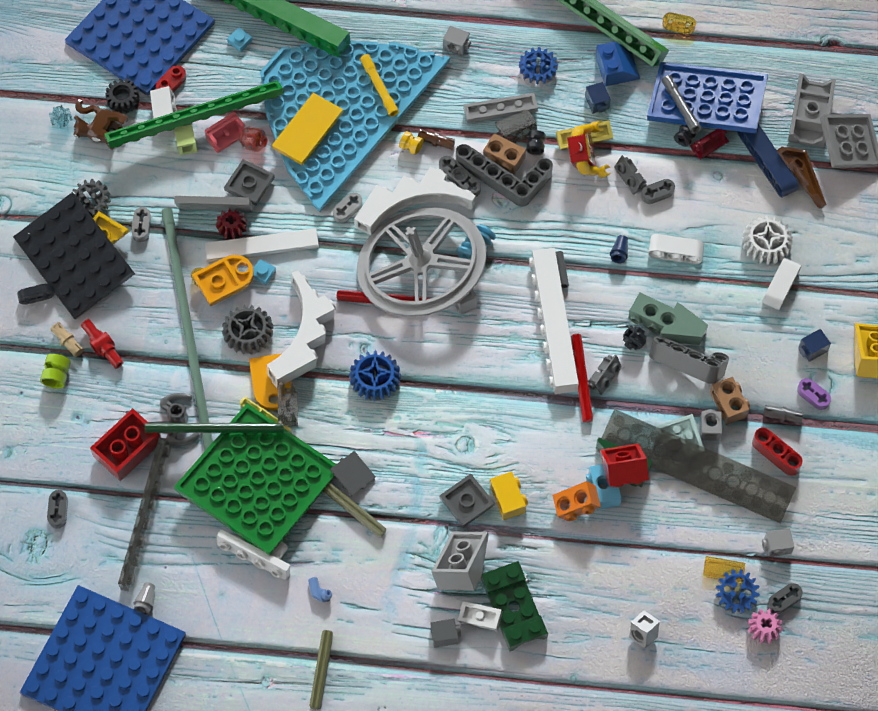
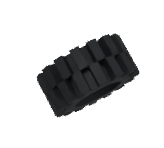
M119 79L120 82L118 83L114 80V85L110 83L109 88H106L105 96L108 106L115 112L119 110V113L123 114V111H125L127 114L129 109L133 111L134 106L137 108L140 101L137 86L132 81L129 83L128 79H125V82ZM120 93L129 94V97L125 100L116 99V96Z

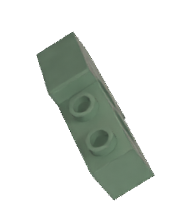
M639 292L629 310L628 319L633 323L641 324L653 333H660V337L667 338L676 343L700 345L707 332L708 324L678 302L672 308ZM647 313H651V314H653L654 316L650 317V316H647L646 314H647ZM668 321V322H670L671 324H670V325H666V324H664L663 322Z

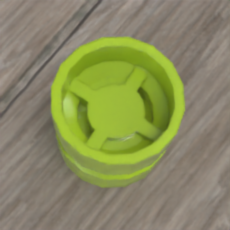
M48 354L45 359V369L42 371L40 382L50 388H64L67 379L65 373L69 371L70 359L59 354Z

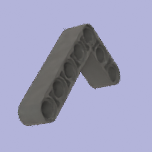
M460 144L456 148V161L463 168L520 207L528 205L552 177L553 163L548 158L539 159L520 180L471 146Z

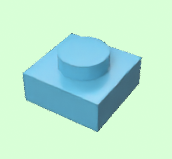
M238 28L227 38V42L240 52L253 41L252 36L241 28Z
M259 259L253 268V278L267 285L276 272V267Z

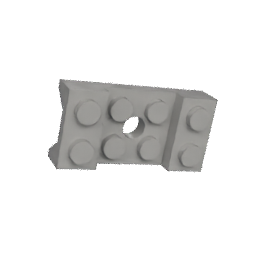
M800 73L787 142L824 148L826 141L820 117L823 114L831 113L836 79L820 83L809 81L804 74ZM814 106L817 108V110L810 111L808 107Z

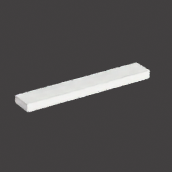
M316 228L205 243L207 262L219 261L229 255L252 257L319 248Z

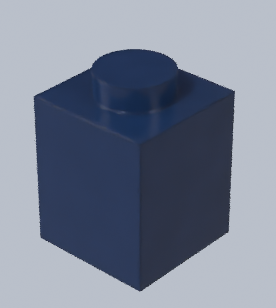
M603 82L586 86L585 98L592 114L602 113L610 108L611 99Z
M818 329L801 339L799 352L810 362L827 353L831 342L823 331Z

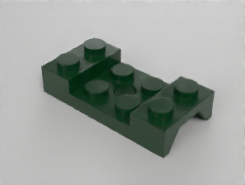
M519 561L482 573L481 581L492 608L503 611L499 626L509 652L529 641L547 639V629L533 601ZM511 603H517L520 609L512 612L508 606Z

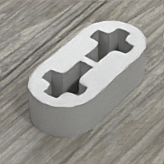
M354 192L350 193L333 209L334 220L338 223H345L362 207L361 195ZM338 212H340V213H343V212H344L345 215H344V216H343V215H339V216H338Z
M139 207L134 211L131 231L135 241L144 242L149 238L151 214L149 209ZM142 214H145L143 222H141L140 217ZM140 228H142L143 233H141V235H138L137 233H139Z

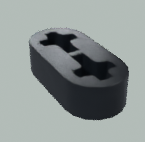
M45 283L21 289L17 292L18 301L22 305L48 300L54 296L53 286Z

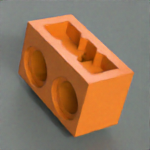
M587 481L552 495L557 517L566 521H574L578 516L591 514L595 509L601 507L596 485Z

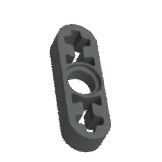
M451 156L440 158L439 169L447 174V178L463 190H469V186L472 188L476 187V190L471 189L469 191L476 195V197L480 194V182ZM444 163L447 165L450 163V168L448 166L444 167ZM461 173L465 178L457 180L454 176Z

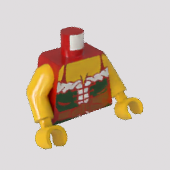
M602 121L576 126L572 131V137H567L570 159L573 166L583 175L596 176L598 174L600 178L610 175L611 173L605 171V169L610 168L609 165L599 168L596 166L591 132L597 133L604 130L598 127V124L602 123Z

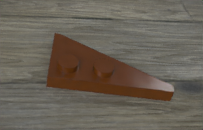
M781 146L777 150L778 154L817 207L822 209L827 204L807 151Z

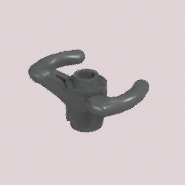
M174 393L160 400V407L167 411L169 423L188 422L185 406L179 403L172 404L171 402L175 400L191 401L192 395ZM168 433L166 441L170 446H185L196 441L200 435L199 433H193L184 439H177L178 433Z

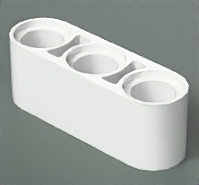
M653 234L650 237L648 255L657 259L699 264L703 258L704 243L695 239Z
M784 258L762 303L780 310L802 265Z

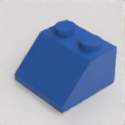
M616 42L597 45L596 60L605 87L640 79L631 51Z

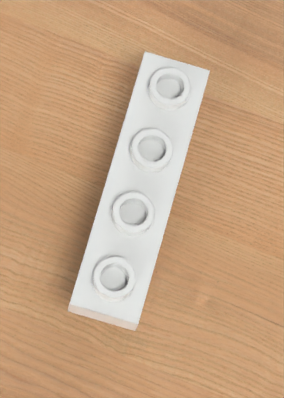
M222 529L217 534V545L222 550L230 551L236 554L239 559L247 560L253 563L255 567L269 571L276 578L287 580L289 577L290 564L281 560L288 549L284 542H281L274 552L268 555L259 548L247 543L238 534L233 536Z

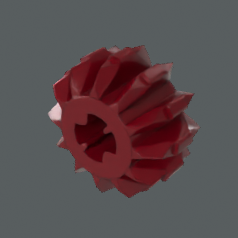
M229 208L227 213L222 211V216H217L216 223L220 236L224 235L226 240L229 237L235 239L236 236L242 238V232L247 231L246 226L248 224L245 214L243 212L239 213L238 209L233 212Z

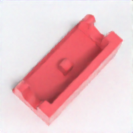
M235 111L204 130L206 140L217 153L247 135V131L244 128L245 125Z

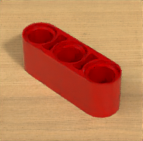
M762 427L756 430L752 440L753 447L788 476L798 474L803 462L800 454L769 429ZM758 437H763L766 441H760ZM777 449L781 451V454H776L773 450ZM788 462H794L797 466H790Z

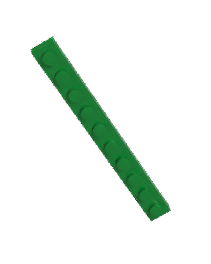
M278 80L111 131L104 135L109 148L120 147L128 142H136L141 138L155 136L160 132L172 131L176 127L188 126L193 122L207 120L215 115H223L231 110H239L247 105L259 104L267 99H275L284 94L283 87Z

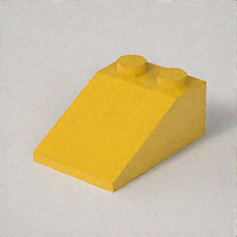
M854 324V365L856 376L878 378V325Z

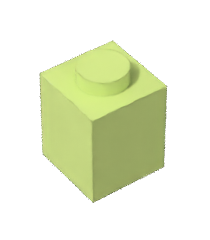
M192 124L176 127L174 131L179 155L198 152Z

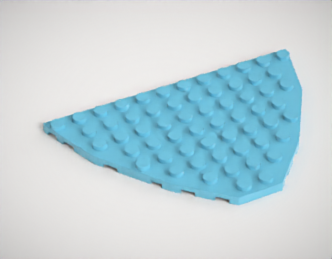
M351 41V44L338 58L308 43L300 44V47H282L260 71L262 85L278 80L284 91L283 95L275 99L264 100L266 117L275 140L312 93L343 109V114L303 166L281 154L287 172L319 212H321L450 62V57L445 55L441 57L430 51L426 53L419 51L415 47L396 42L378 44L377 42ZM365 54L370 55L381 80L399 110L396 116H389L377 89L360 61L361 56Z

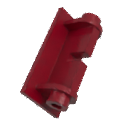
M716 129L689 147L701 160L729 143L725 136L727 131Z

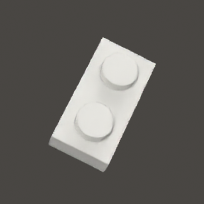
M463 601L458 622L498 631L503 611Z

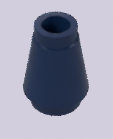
M624 235L617 236L610 251L611 260L615 263H624L628 258V238Z

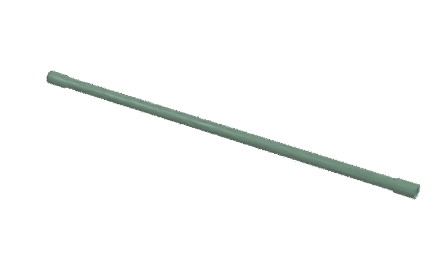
M164 208L161 213L167 235L199 422L210 423L175 233L173 211L171 208ZM202 433L204 450L213 442L212 433Z

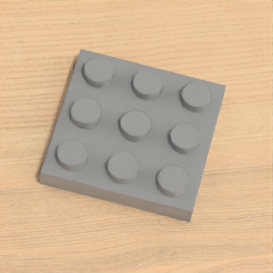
M823 114L820 117L832 168L878 167V142L871 114Z

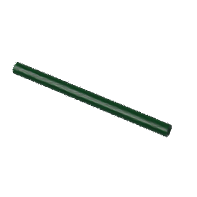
M145 423V433L284 432L283 423Z

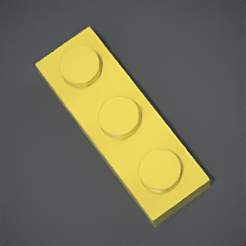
M609 120L598 124L599 129H604L602 132H591L593 143L613 139ZM574 128L556 131L559 150L569 149L567 137H572Z

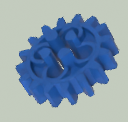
M538 47L537 51H535L534 48H531L530 53L525 51V55L520 57V74H523V79L529 78V83L534 80L536 84H539V81L545 84L546 79L551 81L552 75L556 76V70L558 69L557 58L553 57V52L548 54L547 49L541 51V48ZM538 57L540 58V74H536Z
M732 569L731 575L725 572V579L719 578L718 582L721 585H716L715 589L720 592L715 596L716 598H721L719 605L725 604L726 611L732 608V613L735 614L736 610L739 609L742 614L744 613V608L751 610L750 603L753 605L757 603L754 598L760 596L759 593L755 592V590L759 589V585L753 584L756 578L750 579L749 572L743 575V570L740 569L739 573L736 574L735 570ZM739 578L743 581L739 591L744 592L748 590L751 592V596L747 597L745 593H740L738 596L739 604H734L732 599L735 597L736 592L731 591L727 593L724 591V587L728 586L731 590H735L737 586L736 579Z

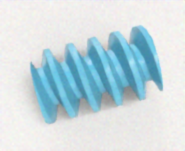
M483 224L476 225L482 234L487 250V245L492 244L491 239L495 240L496 235ZM467 236L456 251L460 258L471 260L472 246Z

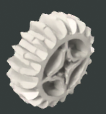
M768 215L765 217V220L761 217L757 221L753 219L751 224H748L746 230L743 231L742 243L744 244V250H747V256L753 255V261L759 259L760 264L763 261H766L767 265L770 264V261H773L774 264L777 263L778 259L782 261L785 256L789 255L793 246L792 232L787 230L788 224L782 225V220L777 222L775 217L771 220Z

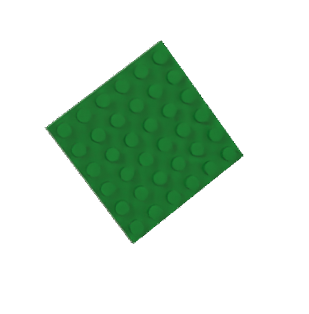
M246 403L230 423L275 422ZM284 429L283 433H220L177 482L174 490L266 554L271 555L322 494L328 483H331L335 478L330 469L336 463L286 429Z

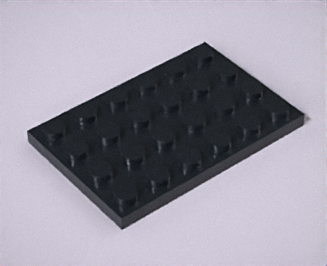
M73 192L13 236L45 281L53 286L54 293L74 319H77L135 275L134 271Z

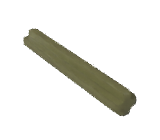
M328 483L323 491L378 537H382L386 533V528L332 483Z
M323 630L309 704L310 708L319 710L322 703L333 632L330 630Z

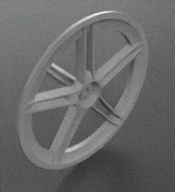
M419 208L406 211L384 222L366 240L358 257V281L366 297L378 308L388 313L409 317L434 314L455 305L476 286L485 268L486 246L482 234L476 225L457 212L444 208ZM421 218L443 220L423 245H421L415 227H407V232L404 234L397 226ZM455 225L466 233L471 242V260L434 254ZM392 229L410 245L409 248H406L391 232ZM388 234L407 254V257L370 273L372 253L379 241ZM437 268L466 272L462 279L447 292L427 299V271L429 269ZM409 271H414L415 301H403L392 298L383 293L375 284ZM418 275H423L422 301H419Z

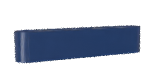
M759 123L757 133L737 131L738 136L781 198L799 190L798 181L778 154Z

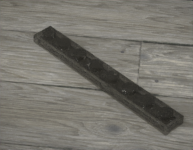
M159 437L125 556L118 581L120 590L129 591L130 585L133 586L135 581L134 570L135 567L139 566L141 558L139 552L141 548H144L146 541L144 534L146 530H149L151 523L149 516L156 506L154 498L161 488L159 480L161 475L163 476L165 473L166 457L169 458L171 446H169L166 438Z

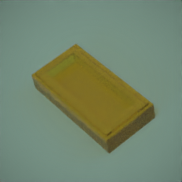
M706 556L702 577L718 580L719 578L725 579L724 573L727 572L731 575L732 569L735 570L736 574L742 569L744 575L746 563ZM736 579L737 583H743L741 579Z

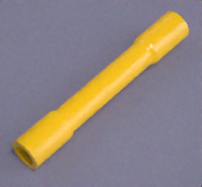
M365 54L361 56L360 61L377 89L389 116H396L399 110L381 80L370 55Z

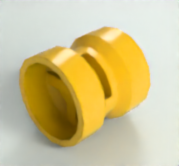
M406 131L400 139L399 147L404 150L408 149L410 153L417 155L422 148L424 139L414 137L412 133Z

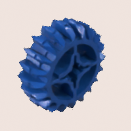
M376 350L372 355L367 351L366 357L360 354V360L355 359L354 365H351V372L349 373L350 385L353 386L354 392L359 391L358 395L360 397L365 395L366 400L373 397V401H376V397H380L383 401L384 395L390 397V391L395 392L396 386L400 385V367L395 359L391 360L392 356L390 354L385 357L383 351L380 355L377 354ZM375 370H376V375H377V377H376V380L374 381L373 375L375 374ZM361 380H364V382L370 383L372 386H368V385L364 384Z

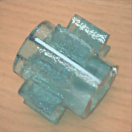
M63 105L53 107L52 113H49L52 126L56 124L59 129L65 126L68 127L69 121L73 120L70 109H65Z

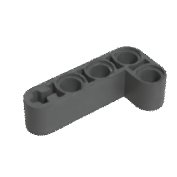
M660 336L653 338L649 353L651 359L710 384L718 382L725 376L729 362V356L724 353L715 352L707 356Z

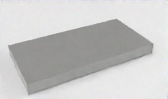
M175 196L174 203L179 210L228 211L230 208L232 211L238 209L241 212H253V204L250 198Z

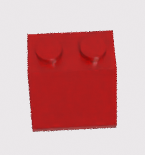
M639 443L600 450L606 480L610 487H622L624 484L629 483L640 484L643 481L649 480L647 458Z

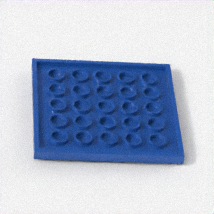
M101 0L65 38V43L123 81L128 79L129 83L131 81L134 82V85L137 86L140 92L149 96L150 91L155 90L157 81L187 55L215 24V19L185 0Z
M77 585L23 684L20 694L57 711H147L186 636V632Z

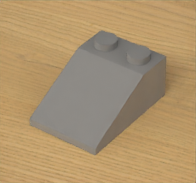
M451 532L431 571L438 590L475 591L482 575L489 537L488 532Z

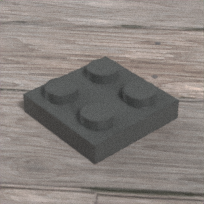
M242 159L224 186V191L236 197L250 198L252 204L257 206L274 180L275 175Z
M469 474L439 495L440 500L463 528L495 506V502L472 474Z

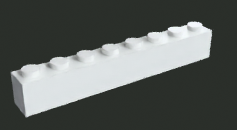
M555 248L532 250L529 266L530 269L534 270L532 284L533 286L536 285L537 291H534L535 301L539 302L540 308H537L538 319H542L543 325H540L541 336H545L546 341L543 342L544 353H548L549 358L546 359L547 371L551 370L549 385L550 388H554V394L577 392L578 378Z

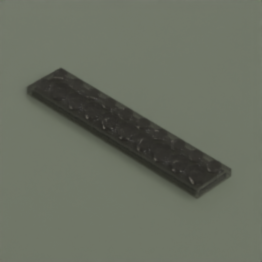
M614 409L602 435V439L618 446L639 443L646 458L653 460L651 468L781 524L796 490V487L616 409Z

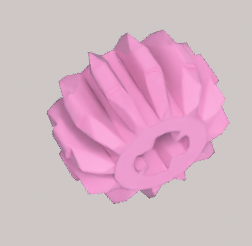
M759 609L758 614L754 612L751 616L752 619L748 621V625L751 626L748 632L754 633L753 639L759 637L760 643H763L764 639H766L770 644L772 638L777 640L779 638L778 633L783 631V628L780 627L782 620L777 619L778 613L771 615L770 609L766 613Z

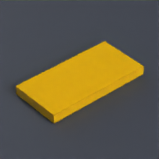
M312 93L272 144V149L303 166L343 114V109Z

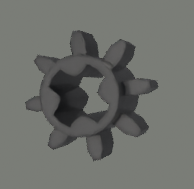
M634 326L628 328L623 334L624 345L629 350L632 348L635 350L641 349L646 344L647 336L644 335L645 331L640 327L637 329Z

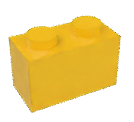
M512 471L490 478V488L503 521L526 513L528 501L525 494H521L519 478L514 477Z

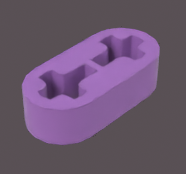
M808 378L802 379L799 382L797 391L802 398L818 410L828 408L831 396L826 390ZM810 386L809 390H803V387ZM825 398V402H818L819 399Z

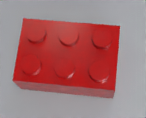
M133 408L90 447L93 457L119 481L125 478L163 442L160 433H145V423L149 422Z

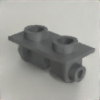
M621 155L614 168L634 195L638 188L642 190L647 186V181L640 173H635L638 169L632 160Z
M617 355L604 357L598 367V370L602 371V373L595 371L588 380L589 387L591 389L597 388L600 395L609 387L612 379L620 371L621 364Z

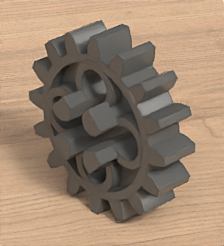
M91 179L90 183L84 180L83 185L78 183L79 188L72 191L79 201L85 204L84 207L89 214L94 217L98 211L104 214L102 210L109 208L106 203L111 202L109 198L111 194L107 190L106 185L102 184L99 180L95 182L94 179ZM85 191H87L91 198L96 202V207H94L90 200L85 196Z

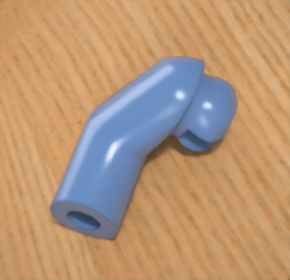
M317 577L308 579L312 597L321 602L330 601L332 592L329 589L326 591V589L320 588Z

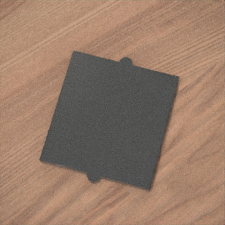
M355 451L345 458H341L340 462L330 469L350 496H353L360 489H365L366 485L376 478Z

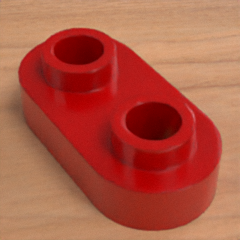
M182 66L171 67L157 81L156 89L169 86L174 93L186 80L185 69Z

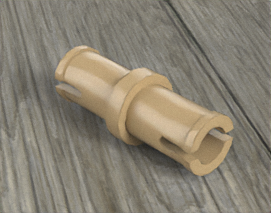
M60 322L55 323L50 328L51 332L60 340V344L65 346L74 357L82 354L84 349L75 341L74 335L68 333Z

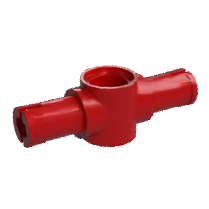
M90 319L85 320L81 327L90 337L89 340L91 342L89 343L98 356L106 357L115 369L121 367L124 361L115 351V343L109 334L98 330Z

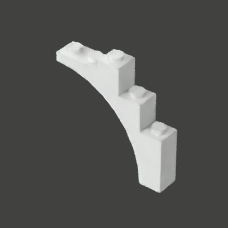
M430 166L420 183L414 178L403 176L393 192L386 187L376 185L354 218L355 228L371 235L381 223L398 211L413 205L429 202L450 203L472 210L475 206L476 195L469 190L457 187L453 182H447V174L444 171Z
M298 270L291 273V284L298 294L302 307V322L297 336L291 345L278 358L267 364V375L276 388L316 368L318 357L313 349L325 343L327 332L322 324L334 318L336 309L332 300H328L325 295L319 297L316 290L311 289L306 276L301 275Z

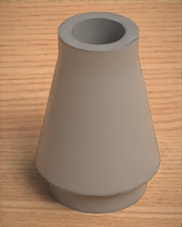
M144 583L143 588L133 602L134 610L149 614L150 610L153 609L154 584Z

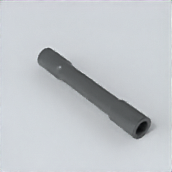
M670 75L665 76L662 79L663 85L672 96L690 131L693 134L698 133L701 130L699 122L690 111L673 78Z

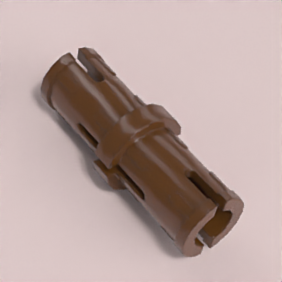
M420 129L417 136L435 147L440 146L453 150L455 145V139L440 135L438 132L433 133Z

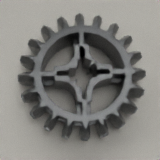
M244 305L241 310L236 307V312L230 311V317L225 316V322L222 324L224 341L228 343L230 349L234 347L236 353L241 349L243 355L246 351H249L252 355L253 350L256 349L259 352L260 347L266 348V342L270 343L274 326L271 317L267 315L266 311L261 312L260 307L254 309L253 305L250 308ZM257 321L262 324V331L256 327ZM234 328L239 332V338L233 334Z

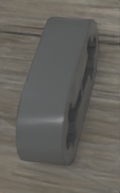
M663 179L645 186L641 195L643 202L653 204L671 197L674 194L675 183L670 179ZM666 186L667 188H670V190L667 191V189H663V187ZM647 192H649L650 194H653V197H650V195H647Z
M55 490L49 496L47 520L53 528L63 527L67 519L68 498L62 490ZM58 496H61L62 500H60L59 506H57L55 500L58 499ZM56 512H58L61 519L54 522L52 518H55Z
M795 583L788 584L769 598L767 608L773 614L784 612L801 599L803 594L802 588ZM790 590L792 592L797 591L796 597L792 595L787 598L786 596H788ZM774 600L775 602L783 600V602L780 605V608L778 606H773Z

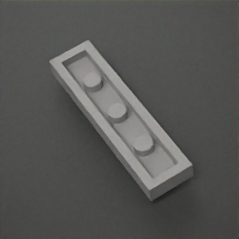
M535 93L463 104L466 122L473 123L538 112V105Z

